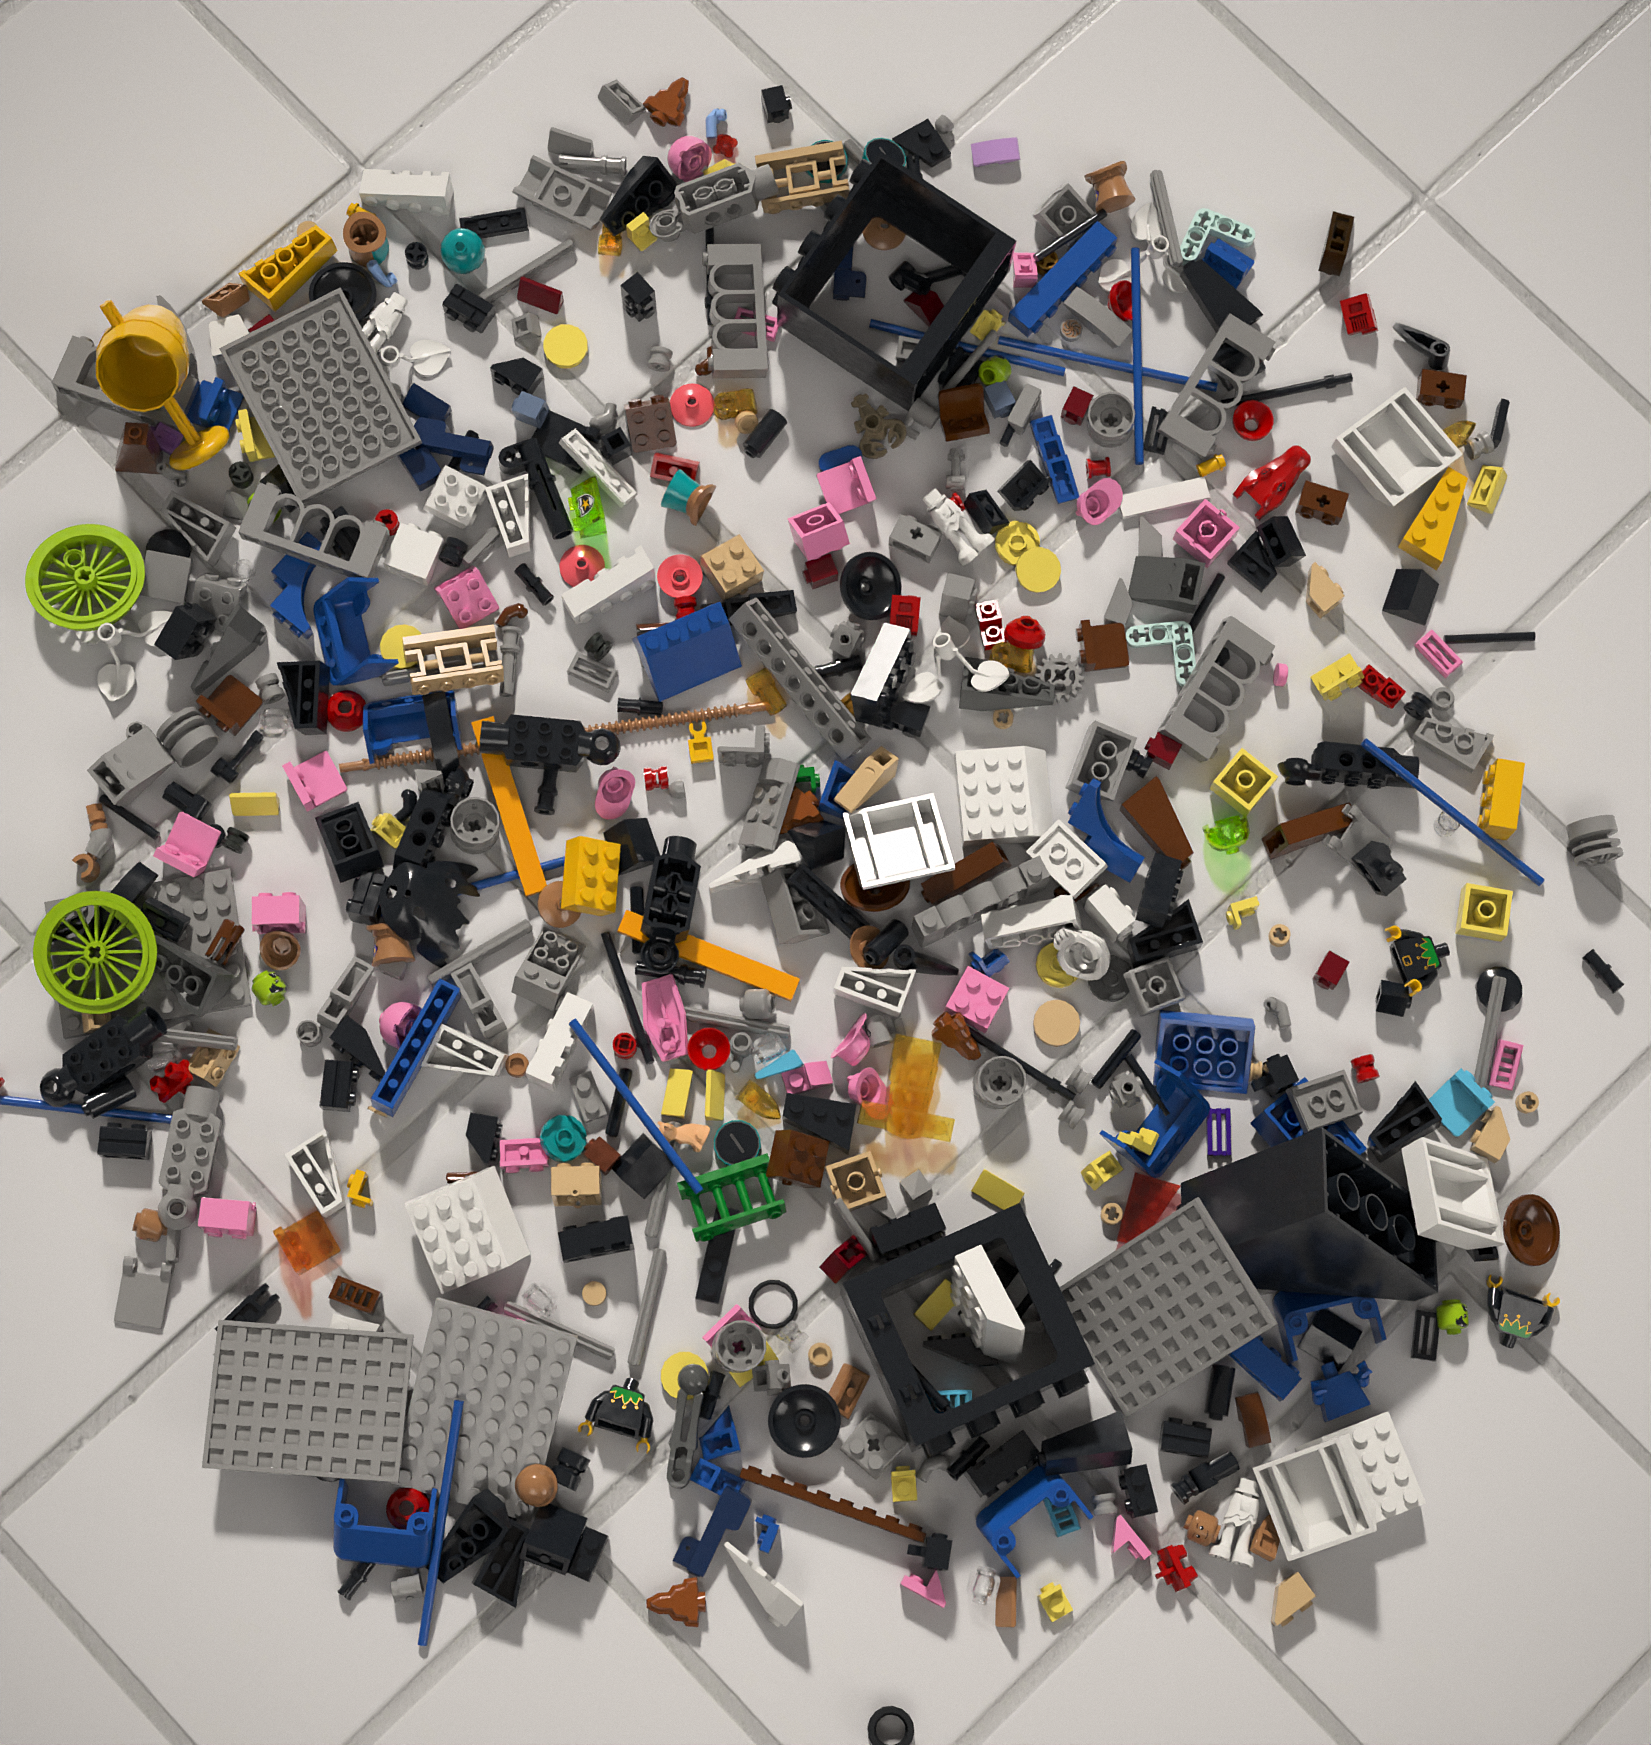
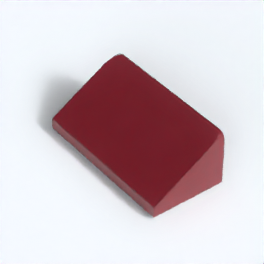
M526 277L520 278L517 293L519 301L553 314L559 313L564 302L562 291Z

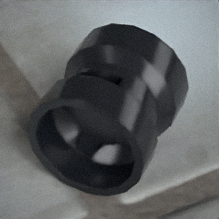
M447 537L445 542L446 548L444 551H441L439 560L449 566L458 568L462 562L461 556L466 553L468 545L457 538Z
M1133 748L1125 770H1133L1137 773V776L1144 779L1154 758L1148 755L1143 756L1139 750Z

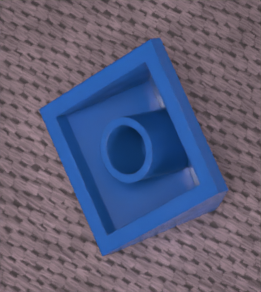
M834 761L819 803V811L843 819V813L849 811L836 803L834 798L855 771L839 761Z

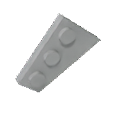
M1424 717L1412 739L1472 774L1494 735L1476 733L1473 729H1461L1453 727L1450 723Z

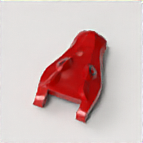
M1294 445L1281 456L1248 474L1232 495L1238 499L1246 491L1261 506L1254 515L1260 521L1265 515L1278 508L1286 500L1300 474L1310 465L1311 457L1301 446Z

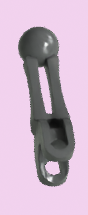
M698 1364L684 1366L677 1378L680 1390L677 1392L675 1420L668 1443L671 1450L667 1468V1481L676 1489L685 1488L689 1484L693 1456L698 1448V1426L704 1399L702 1392L708 1385V1374ZM689 1394L693 1395L691 1420L686 1442H682L684 1412ZM677 1470L684 1472V1478L681 1481L673 1479V1474Z

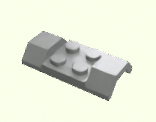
M535 155L532 156L528 171L520 185L514 187L512 191L513 194L532 202L533 205L570 223L574 222L590 231L595 229L600 223V219L607 209L612 195L610 191Z
M782 758L764 759L758 778L759 783H757L753 792V798L738 843L741 850L747 851L748 847H758L768 851L775 850L800 764Z

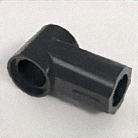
M903 261L888 276L891 284L900 291L906 288L918 295H926L931 290L932 281L930 277L916 271L907 261Z
M174 781L166 787L162 796L168 803L200 821L212 806L209 801L199 794L189 792Z
M1228 1451L1208 1463L1206 1461L1193 1468L1188 1473L1200 1493L1218 1484L1219 1480L1237 1472L1240 1467L1231 1451Z

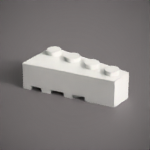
M364 169L359 195L361 202L371 207L380 205L392 210L400 208L407 209L413 213L428 212L434 216H449L453 187L450 172H442L441 176H433L432 171H423L422 175H415L407 170L394 174L392 170Z
M641 545L634 549L636 554L633 556L619 558L617 560L618 563L612 569L603 568L597 572L593 581L586 579L561 595L562 601L575 624L580 622L582 624L593 618V615L599 612L605 613L611 610L614 604L620 601L626 602L633 597V594L639 591L645 592L653 587V584L656 583L654 567Z
M1060 895L1050 900H1037L1031 904L1014 905L1009 909L991 910L986 914H981L984 939L989 949L1019 947L1021 942L1039 945L1043 940L1054 939V934L1062 928L1083 930L1081 915L1072 895Z
M568 992L565 997H560L556 1005V1010L558 1011L554 1018H550L546 1027L547 1032L544 1038L539 1041L536 1053L526 1069V1075L530 1082L555 1092L579 1041L578 1036L569 1026V1022L576 1018L581 1026L585 1028L594 1009L593 1003Z

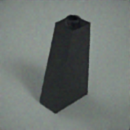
M1202 259L1197 262L1192 260L1182 267L1184 269L1180 274L1182 281L1216 333L1229 314H1232L1248 325L1254 324L1263 316L1256 306Z
M1122 1412L1112 1413L1041 1441V1452H1037L1039 1467L1043 1466L1045 1476L1130 1465L1133 1449Z

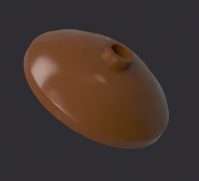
M853 863L843 873L840 889L843 898L852 907L867 912H879L893 908L905 899L910 889V880L863 890L859 884Z
M1527 1194L1517 1197L1510 1203L1504 1216V1239L1510 1253L1517 1261L1527 1266L1543 1265L1554 1256L1559 1245L1560 1227L1557 1215L1552 1206L1538 1195Z

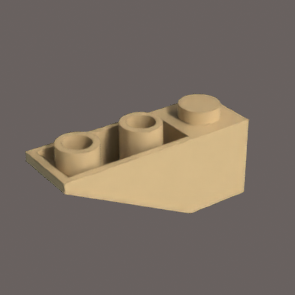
M880 746L865 759L836 795L834 801L850 813H853L895 777L899 758Z

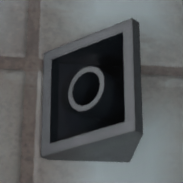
M1226 342L1221 344L1212 359L1213 362L1239 377L1249 375L1252 369L1249 357ZM1264 362L1259 363V369L1254 376L1266 369ZM1216 374L1228 392L1234 389V386L1228 380Z
M1396 569L1382 611L1425 626L1439 583L1423 569Z
M647 818L624 819L603 832L607 842L621 844L618 876L652 865L655 857L660 856Z
M823 820L816 823L810 822L788 831L811 871L841 861L844 858V826Z
M642 1133L611 1168L622 1181L645 1200L675 1166L667 1155L647 1135Z

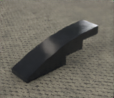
M794 590L749 594L748 597L725 599L724 602H721L727 619L745 602L754 598L761 602L773 618L797 612ZM714 603L702 604L701 607H700V609H703V608H705V607H707V606H710V605H712V604H714Z

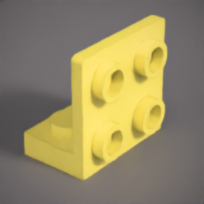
M1349 653L1310 678L1324 701L1328 699L1333 701L1342 695L1341 691L1348 687L1353 689L1360 685L1364 675Z

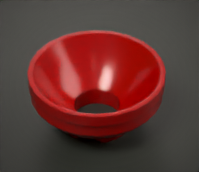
M1127 280L1115 283L1108 295V309L1122 321H1132L1131 282Z
M1254 400L1241 403L1234 411L1232 418L1235 432L1241 438L1248 441H1257L1266 437L1274 423L1270 408L1264 403ZM1247 420H1254L1258 427L1256 430L1250 431L1245 427V422Z
M1021 616V618L1014 619L1006 625L1004 637L1008 643L1015 647L1028 650L1037 649L1045 642V630L1037 620L1032 619L1030 616Z
M351 690L339 691L331 696L328 700L327 714L328 721L332 727L342 732H350L360 728L363 725V707L366 704L364 698ZM345 701L352 704L351 711L341 713L338 709L339 705Z
M703 1028L695 1032L690 1038L687 1048L688 1056L691 1062L699 1069L706 1071L716 1070L722 1067L728 1060L730 1042L720 1030ZM707 1045H712L716 1049V1054L712 1058H706L702 1054L703 1048Z
M404 1487L396 1490L389 1497L386 1505V1514L390 1523L397 1529H407V1522L411 1515L404 1516L401 1514L400 1505L404 1501L413 1503L414 1511L412 1514L416 1512H429L430 1501L425 1493L413 1488Z

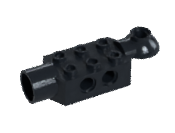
M511 714L505 723L482 721L479 753L502 755L506 765L511 767L576 773L584 762V758H587L596 765H608L616 760L621 750L620 741L611 730L601 728L586 732L581 721ZM603 741L607 743L608 747L600 750L595 744Z
M1324 741L1318 743L1317 748L1314 749L1311 756V764L1303 758H1288L1286 761L1277 764L1280 774L1285 778V783L1293 786L1305 785L1306 780L1321 781V783L1327 785L1339 782L1344 783L1348 787H1356L1358 784L1367 785V788L1380 789L1385 786L1415 789L1365 748L1357 744ZM1378 747L1418 778L1419 757L1401 755L1394 748Z
M459 766L455 772L451 771L444 787V791L447 792L446 795L427 788L421 791L395 852L392 872L398 865L404 862L416 864L426 869L428 862L436 860L434 854L436 849H440L444 842L445 836L443 833L446 827H450L452 811L461 798H468L474 784V780L469 778L467 771L462 766ZM391 885L389 887L397 892V887L395 885ZM406 890L405 895L410 897L411 891Z
M683 836L667 837L664 841L662 855L655 857L652 866L640 931L649 938L642 946L641 960L650 971L655 973H665L677 965L679 951L675 944L685 941L690 929L701 866L694 861L697 844ZM660 954L665 959L658 960L654 957V955Z
M150 1006L145 1007L133 1017L117 1015L62 1054V1068L50 1070L42 1077L40 1082L41 1097L47 1104L53 1107H62L72 1100L75 1090L89 1095L127 1076L153 1057V1043L167 1033V1026L163 1018ZM56 1083L57 1089L54 1092V1084Z

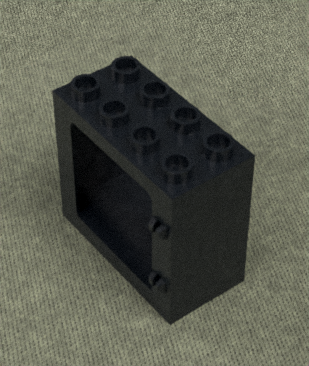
M880 151L872 164L862 159L857 165L849 180L853 187L847 199L838 194L831 201L824 214V218L828 222L822 234L820 235L812 230L806 236L798 250L802 258L797 269L793 270L786 266L780 272L772 287L777 292L772 304L777 307V325L909 411L913 403L918 398H921L950 354L957 347L1009 273L1017 241ZM874 218L883 219L966 274L900 369L809 309L837 267Z
M1020 1203L842 1283L840 1295L911 1452L922 1448L927 1459L953 1448L956 1442L952 1434L961 1429L967 1428L971 1439L1001 1424L997 1416L998 1412L1010 1407L1016 1419L1042 1407L1041 1405L1045 1404L1041 1393L1054 1387L1060 1399L1082 1389L1086 1384L1090 1383L1086 1372L1095 1365V1362ZM1006 1244L1052 1342L1057 1358L1055 1362L947 1412L936 1413L930 1405L883 1299L952 1268L955 1256L979 1245H982L986 1253ZM878 1314L884 1324L882 1329H879L877 1320L874 1317ZM910 1384L917 1397L911 1400V1395L906 1388Z

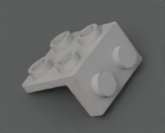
M205 573L195 581L192 604H198L216 617L215 630L221 631L222 626L235 606L239 605L240 598L246 593L247 584L241 583V580L237 578L223 579L219 578V575L215 573Z
M756 725L755 748L719 746L717 749L719 763H723L724 766L728 767L746 764L747 767L756 768L763 765L765 753H770V733H765L764 725Z

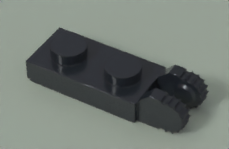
M264 1283L252 1295L247 1296L224 1320L257 1323L280 1297L274 1294L261 1306L256 1300L270 1288L267 1283Z

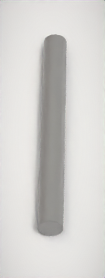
M992 329L942 390L955 388L998 337L999 334Z

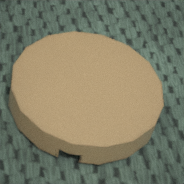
M1047 1001L1038 1008L1034 1015V1032L1048 1046L1060 1047L1067 1045L1079 1032V1015L1075 1008L1066 1001Z

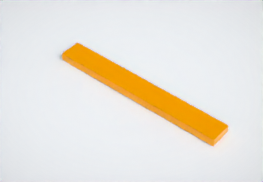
M494 716L471 722L478 747L480 745L482 721L495 722ZM480 753L525 896L528 897L541 893L547 884L510 767L506 765L502 755Z
M626 910L617 933L642 943L649 940L640 931L643 916ZM689 934L685 941L675 944L680 958L707 967L710 970L755 988L767 989L770 994L790 1002L800 981L797 977Z

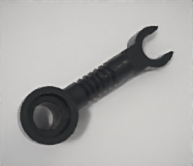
M255 730L231 762L221 757L212 766L210 772L217 777H222L231 784L239 775L235 770L244 761L246 756L264 739L263 735Z

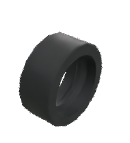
M895 1706L882 1707L874 1712L867 1726L868 1738L872 1745H887L879 1740L876 1733L877 1723L886 1715L898 1716L905 1725V1735L895 1745H910L914 1736V1724L908 1713Z

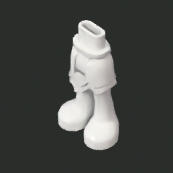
M396 292L390 298H385L384 302L375 308L368 316L369 320L362 328L367 339L376 328L377 334L370 341L376 356L384 341L389 342L402 315L405 313L404 308L408 304V300Z
M935 488L922 500L928 506L926 510L930 512L933 521L939 527L942 535H944L946 540L950 539L957 550L959 563L965 566L978 555V552L994 541V537L989 533L979 534L964 517V512L951 499L945 498V494L941 495ZM958 528L968 539L972 547L967 545V543L957 533Z
M1241 1478L1239 1488H1235V1494L1231 1498L1227 1513L1223 1517L1222 1525L1225 1524L1223 1533L1218 1544L1211 1546L1209 1550L1210 1556L1223 1561H1229L1235 1529L1241 1525L1231 1563L1253 1568L1254 1558L1249 1554L1248 1550L1254 1524L1257 1523L1259 1513L1258 1498L1260 1494H1258V1482Z

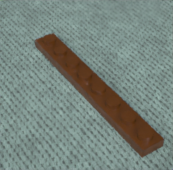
M750 1465L748 1469L742 1468L739 1478L910 1540L924 1543L927 1533L922 1532L923 1527L912 1523H909L908 1527L899 1524L900 1519L887 1514L885 1518L876 1516V1510L863 1506L862 1510L854 1508L853 1502L840 1498L839 1502L830 1499L831 1494L820 1490H817L816 1494L807 1491L808 1486L798 1482H794V1485L784 1483V1477L776 1474H771V1477H767L761 1474V1469Z

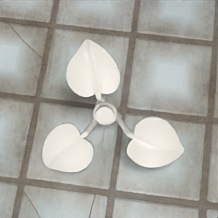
M1148 202L1137 211L1131 222V232L1134 238L1139 241L1147 240L1149 244L1147 252L1140 258V264L1149 256L1153 259L1163 257V265L1167 268L1162 274L1165 286L1173 292H1187L1189 290L1180 277L1181 272L1184 270L1182 268L1184 265L1177 268L1172 267L1170 262L1168 264L1167 257L1169 254L1166 250L1169 247V241L1163 235L1158 211L1152 202ZM1115 258L1103 264L1098 283L1105 291L1110 293L1112 286L1119 281L1127 280L1131 282V268L1128 269L1127 264L1123 260Z
M359 322V324L361 325L362 328H363L364 325L366 324V323H360V322ZM375 328V330L371 333V335L368 337V341H369V342H370V341L375 337V335L377 334L376 328ZM420 340L410 347L412 358H409L403 353H399L398 349L394 346L389 345L382 348L385 344L384 341L380 347L381 350L377 353V355L381 354L382 362L386 366V375L390 380V370L398 366L400 359L414 362V369L417 373L423 376H433L444 367L451 354V350L437 341ZM391 383L401 401L402 392L400 386L396 383Z
M93 607V614L103 611L101 608ZM88 608L81 610L80 616L89 615ZM153 611L145 614L138 622L141 633L123 630L122 628L117 629L110 623H104L98 630L75 631L77 637L85 644L95 645L102 640L108 645V649H110L115 659L116 665H105L99 671L97 677L98 686L109 701L114 702L126 696L135 683L133 667L129 664L120 665V660L114 649V646L120 643L122 634L139 638L144 637L148 645L156 647L154 643L172 612Z
M948 616L933 639V646L937 651L934 655L936 658V675L934 676L930 672L916 675L909 682L902 697L911 703H926L937 698L944 688L943 683L939 681L941 677V658L951 660L956 655L968 670L975 674L971 679V684L974 689L981 692L990 691L1000 686L1008 679L1009 671L1003 664L997 661H985L979 665L978 670L973 669L958 651L959 648H962L968 642L970 632L965 625Z

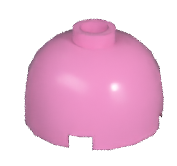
M684 136L672 144L668 152L667 161L670 170L675 176L684 182H688L702 176L703 172L700 171L705 165L709 166L712 152L711 148L703 140L694 136Z
M397 1002L390 1005L380 1015V1034L387 1044L397 1049L401 1047L422 1010L421 1007L407 1002Z

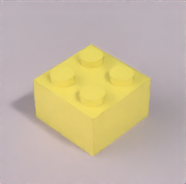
M1241 748L1213 781L1210 789L1246 818L1273 786L1278 776Z
M1466 883L1460 893L1455 934L1501 942L1508 932L1513 891Z

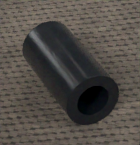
M769 409L743 443L744 452L751 458H761L786 426L787 420L776 410Z
M892 919L863 948L862 952L865 961L871 965H880L909 936V931L905 924L897 919Z
M125 1076L83 1097L84 1103L80 1105L86 1117L90 1115L94 1119L136 1098L137 1095L130 1080Z
M1212 1364L1204 1413L1209 1414V1419L1222 1421L1223 1417H1228L1235 1368Z

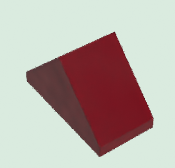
M931 290L926 295H918L912 292L904 299V303L928 327H930L944 307L937 293Z

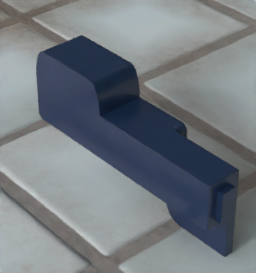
M854 245L835 271L833 299L847 301L849 297L865 298L866 274L861 271H852Z
M424 417L417 419L414 428L422 443L414 447V449L426 447L431 453L462 458L460 462L462 471L484 476L494 450L491 441L452 434L444 421Z
M423 447L417 450L412 448L397 456L419 491H423L436 483L441 468L428 448Z
M726 1486L701 1540L691 1536L684 1537L673 1561L686 1567L689 1573L697 1577H704L726 1529L734 1531L740 1529L751 1506L752 1499L745 1493Z

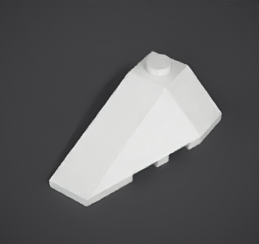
M787 838L777 840L774 851L764 849L709 884L710 894L759 882L761 878L778 869L797 868L801 860L793 840L788 841Z

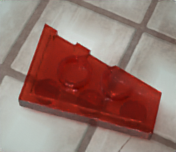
M1135 1172L1116 1242L1126 1244L1154 1226L1181 1186Z

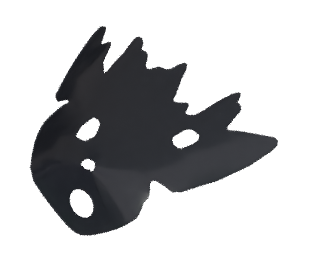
M430 861L426 869L409 862L398 865L380 889L379 898L384 921L404 940L420 938V942L416 945L417 952L435 966L442 968L447 965L445 959L449 956L442 949L440 942L459 951V937L456 934V930L460 929L463 924H470L469 920L457 908V905L461 902L457 896L459 894L474 897L480 896L477 888L467 882V879L475 874L478 868L473 865L452 861ZM445 879L455 880V887H447ZM391 885H395L397 887L396 895L388 899L386 896L387 889ZM406 890L411 891V895L408 898H405ZM420 907L425 912V919L416 917L413 914L414 908Z

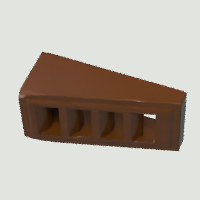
M338 1275L328 1298L373 1316L382 1293ZM345 1283L346 1287L342 1296H337L341 1284ZM352 1286L355 1289L350 1300H347V1294ZM359 1290H362L363 1293L357 1304L354 1301ZM367 1294H372L367 1307L363 1306Z

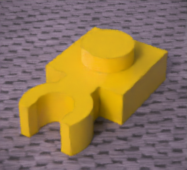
M702 722L701 731H695L693 723L689 724V732L694 737V739H688L691 764L714 761L711 736L704 737L707 731L705 722Z

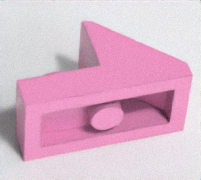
M1035 253L1013 254L1014 288H1033L1036 285L1038 274L1036 261L1033 258Z
M827 1061L804 1063V1067L781 1073L786 1092L791 1094H800L833 1084Z
M1121 1515L1117 1516L1114 1519L1111 1553H1114L1127 1542L1130 1545L1127 1549L1135 1559L1139 1557L1141 1560H1145L1152 1553Z
M937 1570L934 1571L927 1586L922 1585L923 1579L912 1573L910 1577L904 1575L900 1585L941 1608L945 1607L946 1601Z

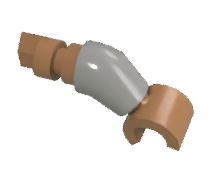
M102 803L86 806L89 824L92 825L90 827L91 833L89 834L90 840L85 849L87 854H79L72 859L74 863L81 867L83 864L88 863V869L81 873L80 878L86 883H91L99 877L100 866L96 860H101L112 846V831L108 828L107 823H104L106 822V816Z

